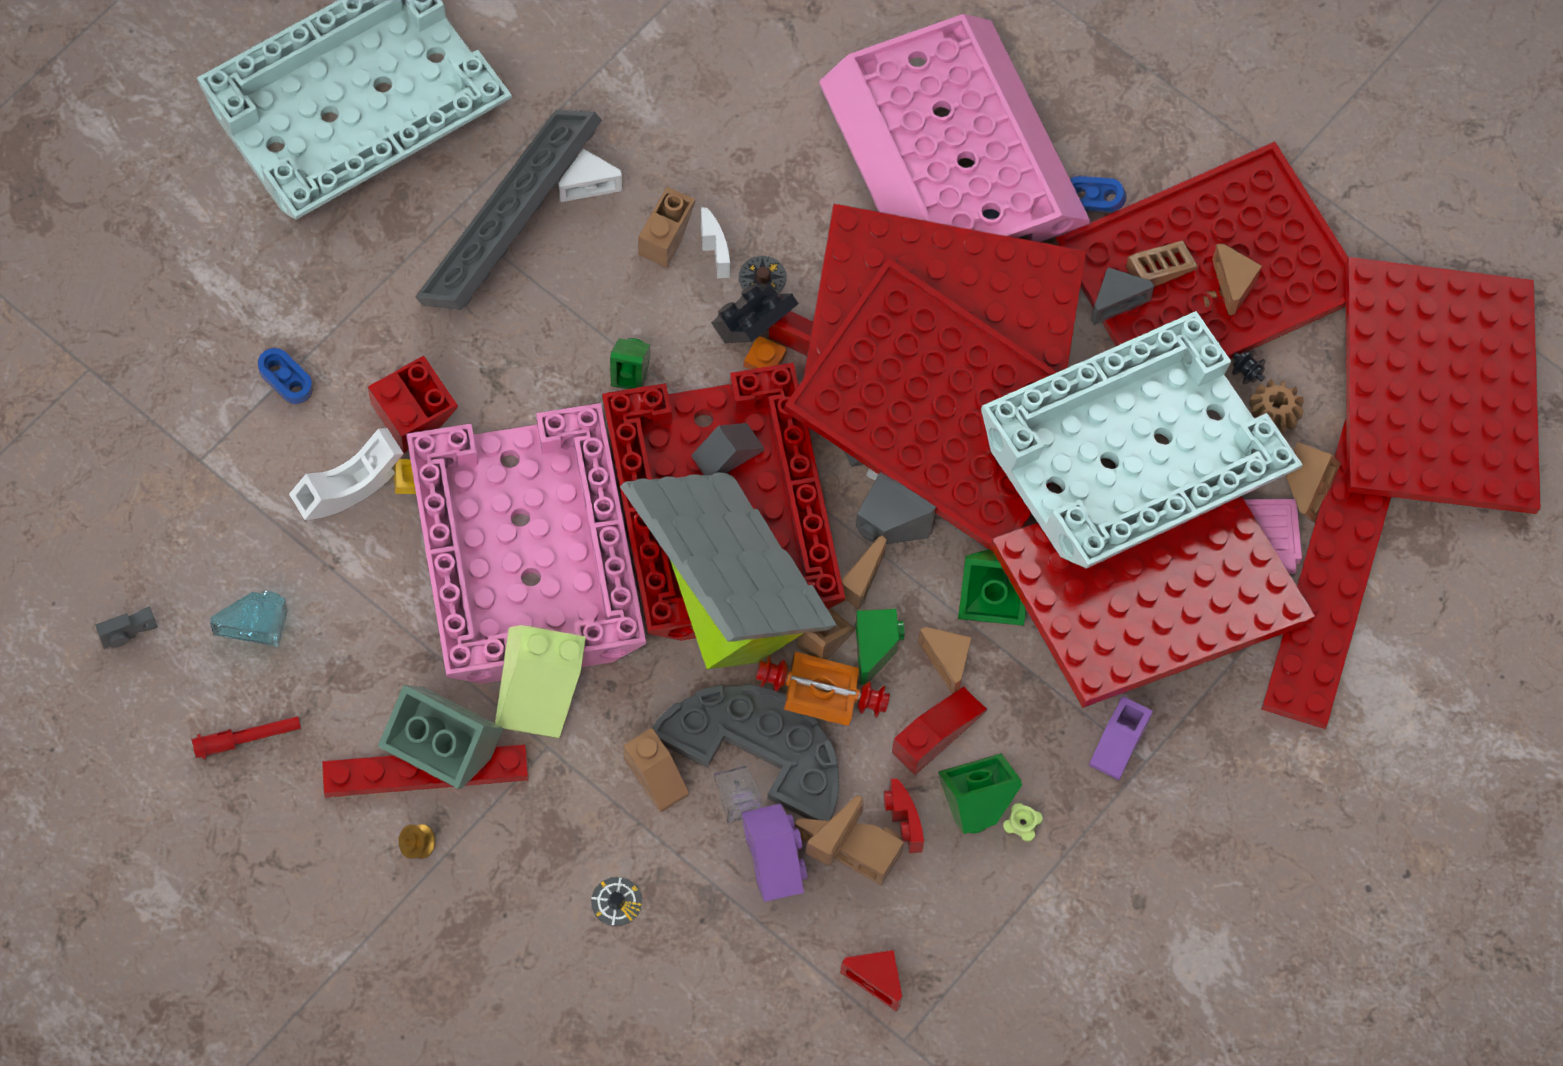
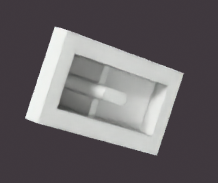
M583 149L558 183L560 202L622 191L621 170Z

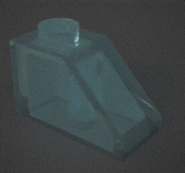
M263 591L262 594L249 593L211 616L210 625L213 635L279 647L288 612L285 598L271 591Z

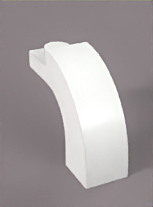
M388 428L378 429L362 449L350 460L329 471L305 474L289 495L304 520L318 519L339 513L366 499L390 480L395 474L392 467L403 455V452Z

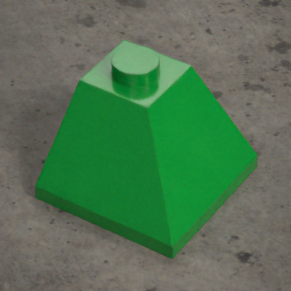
M988 549L966 555L958 619L1024 626L1026 608L994 552Z
M1002 753L938 771L952 816L963 834L980 833L987 827L996 825L1022 787L1020 777Z

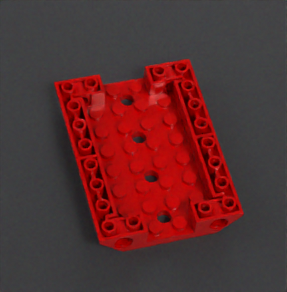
M794 362L731 372L730 384L668 394L666 383L602 393L619 487L625 482L636 481L637 479L652 480L662 479L667 476L677 478L693 474L702 476V472L693 461L691 455L719 425L747 423L764 447V451L727 473L735 478L753 509L759 510L781 548L790 554L808 586L813 585L827 610L845 601L809 430L805 424L783 410L785 404L799 386ZM700 415H707L713 422L709 426L701 427L695 423V419ZM620 488L648 634L679 641L695 639L696 636L671 560Z

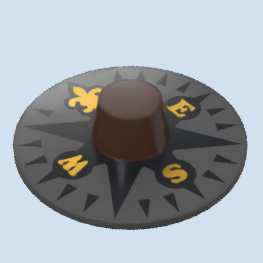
M756 256L747 260L742 265L739 272V282L743 290L754 283L758 285L771 284L775 291L780 293L786 284V271L778 260L769 256Z

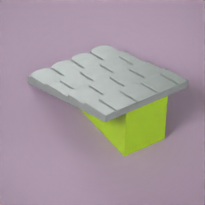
M719 472L713 475L700 476L693 474L677 478L667 476L662 479H637L636 481L625 482L620 486L671 560L706 669L758 663L804 633L830 630L837 626L813 585L808 586L790 554L781 548L759 510L753 509L733 476L728 473Z

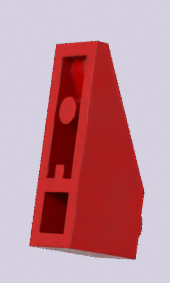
M963 686L921 714L894 738L892 753L916 775L987 712V708Z

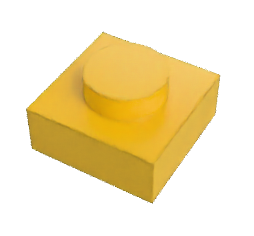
M399 459L393 466L395 472V494H416L411 460Z

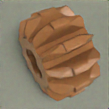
M1271 379L1267 382L1266 386L1260 384L1256 388L1255 394L1251 395L1249 400L1251 408L1249 412L1254 418L1267 413L1280 433L1283 434L1286 428L1293 430L1297 426V420L1302 418L1304 411L1301 407L1304 400L1303 397L1296 396L1298 391L1296 386L1288 389L1286 388L1285 380L1281 381L1280 385H1276Z

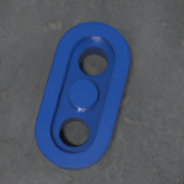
M1076 176L1070 179L1077 194L1085 192V196L1080 199L1085 211L1115 212L1126 202V191L1116 179ZM1110 194H1116L1114 200L1106 201Z
M270 348L259 356L258 369L261 377L285 401L292 404H300L310 398L313 391L310 376L285 351L279 348ZM274 365L280 366V369L277 371L270 370ZM296 386L302 388L299 392L291 391Z

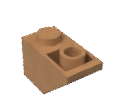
M666 187L638 236V255L667 267L682 241L695 199Z

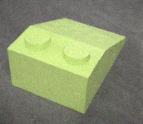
M525 625L509 627L495 724L506 730L560 738L581 672L586 636Z

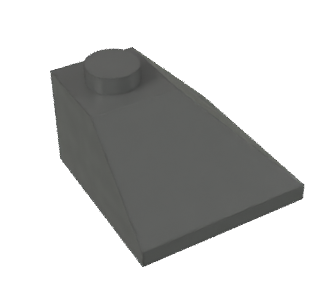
M880 472L857 513L856 528H858L859 533L864 538L870 541L877 540L878 537L883 536L887 539L886 544L927 539L932 534L936 507Z

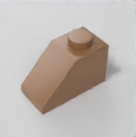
M1297 442L1293 451L1303 465L1300 469L1287 474L1286 478L1300 513L1308 520L1315 522L1320 505L1327 495L1341 463L1332 454Z
M652 728L623 745L625 762L660 813L689 795L671 754Z

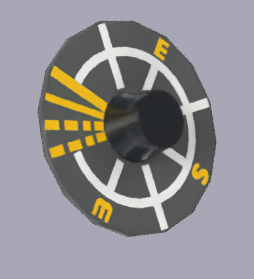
M610 877L602 881L594 889L591 897L592 910L595 916L603 923L611 926H623L632 922L639 914L642 907V895L638 887L630 880L622 877Z

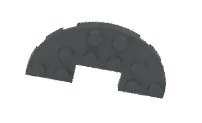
M750 684L722 687V685L713 686L695 692V695L679 704L678 702L675 703L653 725L652 729L664 746L707 768L723 740L780 768L781 771L768 792V799L778 804L781 803L783 807L807 819L830 821L833 818L839 792L838 762L830 739L826 737L824 731L818 725L816 718L784 710L786 695L774 692L772 689L760 688V686Z

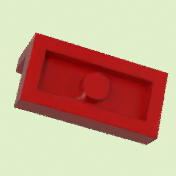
M789 311L769 328V339L807 356L813 321Z

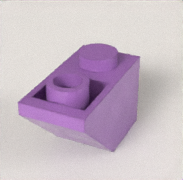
M1122 696L1107 724L1089 766L1119 781L1148 727L1153 711Z

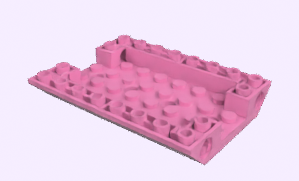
M961 14L848 54L819 81L824 96L879 212L1014 238L1027 235L1030 241L1041 242L1090 224V219L991 20ZM918 57L924 59L926 63L921 67H915L909 61ZM944 107L950 111V114L946 117H938L933 111ZM962 158H970L975 164L972 167L963 168L957 162ZM987 209H994L1000 215L996 219H987L982 213Z
M601 403L536 413L537 425L473 435L472 425L466 424L406 434L446 677L479 684L501 681L509 627L520 625L586 636L582 667L614 662L646 644ZM512 455L519 459V463L515 467L508 468L502 465V459ZM517 514H525L530 518L529 523L521 527L514 525L511 520ZM529 573L537 574L541 578L540 582L535 586L525 585L522 579Z

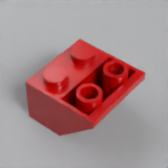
M424 355L368 386L370 404L388 428L403 453L409 450L406 434L440 429L458 408L457 403Z

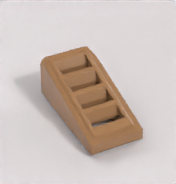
M1180 241L1129 256L1126 268L1130 275L1149 280L1155 287L1196 270L1197 264L1184 242ZM1179 252L1185 261L1184 264L1178 262L1174 255L1175 253ZM1165 257H1169L1173 267L1168 266L1164 259ZM1158 261L1162 270L1158 271L1154 262ZM1148 265L1151 273H1147L1144 266Z
M883 536L877 538L842 579L845 600L857 609L863 604L885 555L887 539Z
M856 795L809 839L806 846V853L828 866L833 863L863 812V798Z

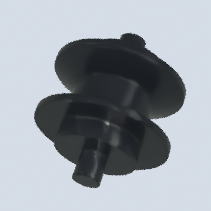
M1251 350L1248 353L1243 352L1241 355L1236 352L1233 355L1236 361L1233 364L1235 368L1232 374L1242 373L1244 375V385L1250 381L1253 383L1258 379L1262 382L1265 379L1262 374L1265 371L1264 365L1266 360L1262 359L1257 362L1254 359L1255 350Z

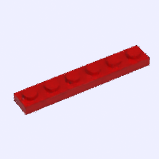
M525 744L496 747L491 759L465 786L528 781ZM395 755L322 761L325 798L454 787Z

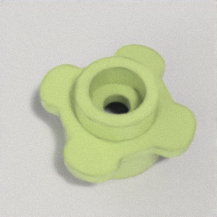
M1016 803L1012 806L1011 816L1009 820L1004 822L1003 828L1008 834L1015 833L1021 836L1023 841H1032L1035 838L1034 831L1037 825L1042 823L1043 816L1040 812L1034 811L1029 806ZM1025 820L1026 824L1021 825L1020 821Z

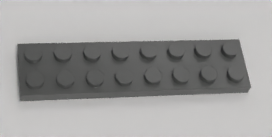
M555 110L415 296L423 306L462 310L463 307L470 303L474 292L489 277L490 271L497 261L507 253L511 242L524 230L526 222L541 207L543 199L549 191L559 183L560 176L576 160L578 152L583 145L593 137L595 129L602 121L596 112Z

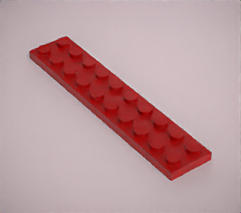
M1346 419L1334 455L1341 464L1327 495L1320 505L1297 583L1299 591L1314 613L1315 618L1311 624L1282 635L1261 710L1326 729L1391 500V497L1347 492Z

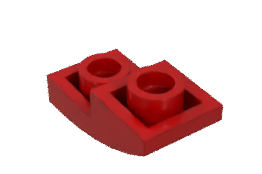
M898 778L891 779L889 790L884 791L885 811H891L892 822H900L901 840L908 842L909 853H920L923 851L924 835L917 809L909 793Z

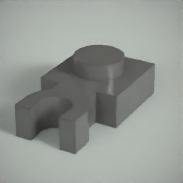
M150 606L130 616L126 613L95 624L104 649L110 646L113 648L123 646L129 642V639L135 638L136 633L157 628Z

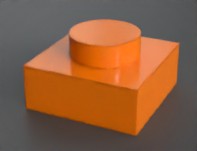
M759 336L746 355L743 366L748 369L780 365L786 356L787 348Z

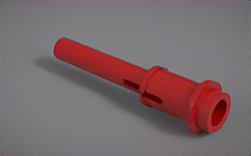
M296 716L236 732L228 729L202 737L201 734H197V738H193L191 741L196 759L203 757V760H206L208 755L236 750L235 745L299 730L301 725L299 717Z

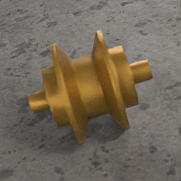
M409 824L405 826L399 835V849L409 859L429 857L435 848L433 830L425 824Z

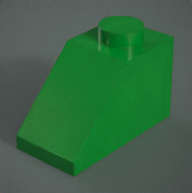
M618 338L610 355L611 387L622 389L644 387L650 362V344L644 343L637 338Z
M897 609L861 610L856 612L855 629L860 685L871 681L897 653L899 640H904L903 620H897Z

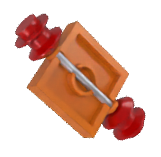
M796 651L791 661L790 671H788L785 659H782L777 665L771 662V657L768 655L766 661H759L755 680L760 681V688L766 683L773 684L774 692H777L784 686V683L788 685L784 710L849 726L851 722L854 703H857L860 714H863L866 709H871L874 712V717L877 718L880 712H886L890 694L885 693V685H882L879 690L872 689L871 682L868 681L861 689H857L859 668Z

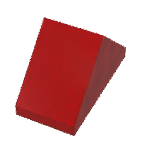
M894 950L845 957L841 963L840 973L897 1012L901 1006L902 991Z

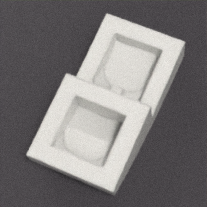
M701 208L702 251L715 250L717 278H730L729 251L723 231L708 208Z

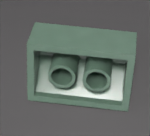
M403 685L378 747L457 789H462L491 759L504 728L425 687Z

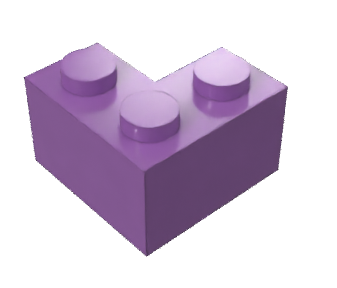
M781 803L741 812L746 843L753 857L757 886L763 901L766 902L804 893L802 880L807 879V871L804 860L798 859L797 850L802 849V841L798 828L795 829L792 815H786Z

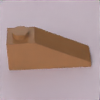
M798 818L795 823V829L798 828L801 840L808 843L809 839L828 821ZM856 823L835 859L882 886L902 854L904 841L900 840V836L889 828L884 827L881 829L876 825Z

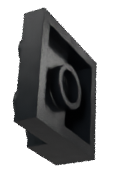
M754 283L741 292L742 296L737 302H730L718 311L717 318L711 324L724 343L753 342L799 303L792 293L778 294L771 284L758 285Z

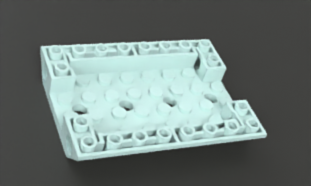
M338 0L197 77V81L220 125L281 211L295 220L512 98L511 93L479 50L471 52L446 19L445 5L441 0ZM434 53L442 54L445 57L438 63L428 60V57ZM380 83H388L392 86L387 92H378L375 89ZM329 112L338 115V118L333 122H325L321 119L324 114ZM275 142L284 145L283 150L280 152H271L268 150V147Z
M1197 311L982 406L981 411L992 454L1060 557L1088 568L1302 467L1303 464L1269 415L1266 413L1254 419L1224 375L1231 360ZM1206 411H1216L1220 414L1222 420L1217 421L1209 418ZM1154 435H1164L1168 439L1169 444L1158 443L1154 439ZM1108 458L1112 460L1116 468H1105L1101 464L1100 459ZM1046 484H1058L1062 489V493L1050 492Z

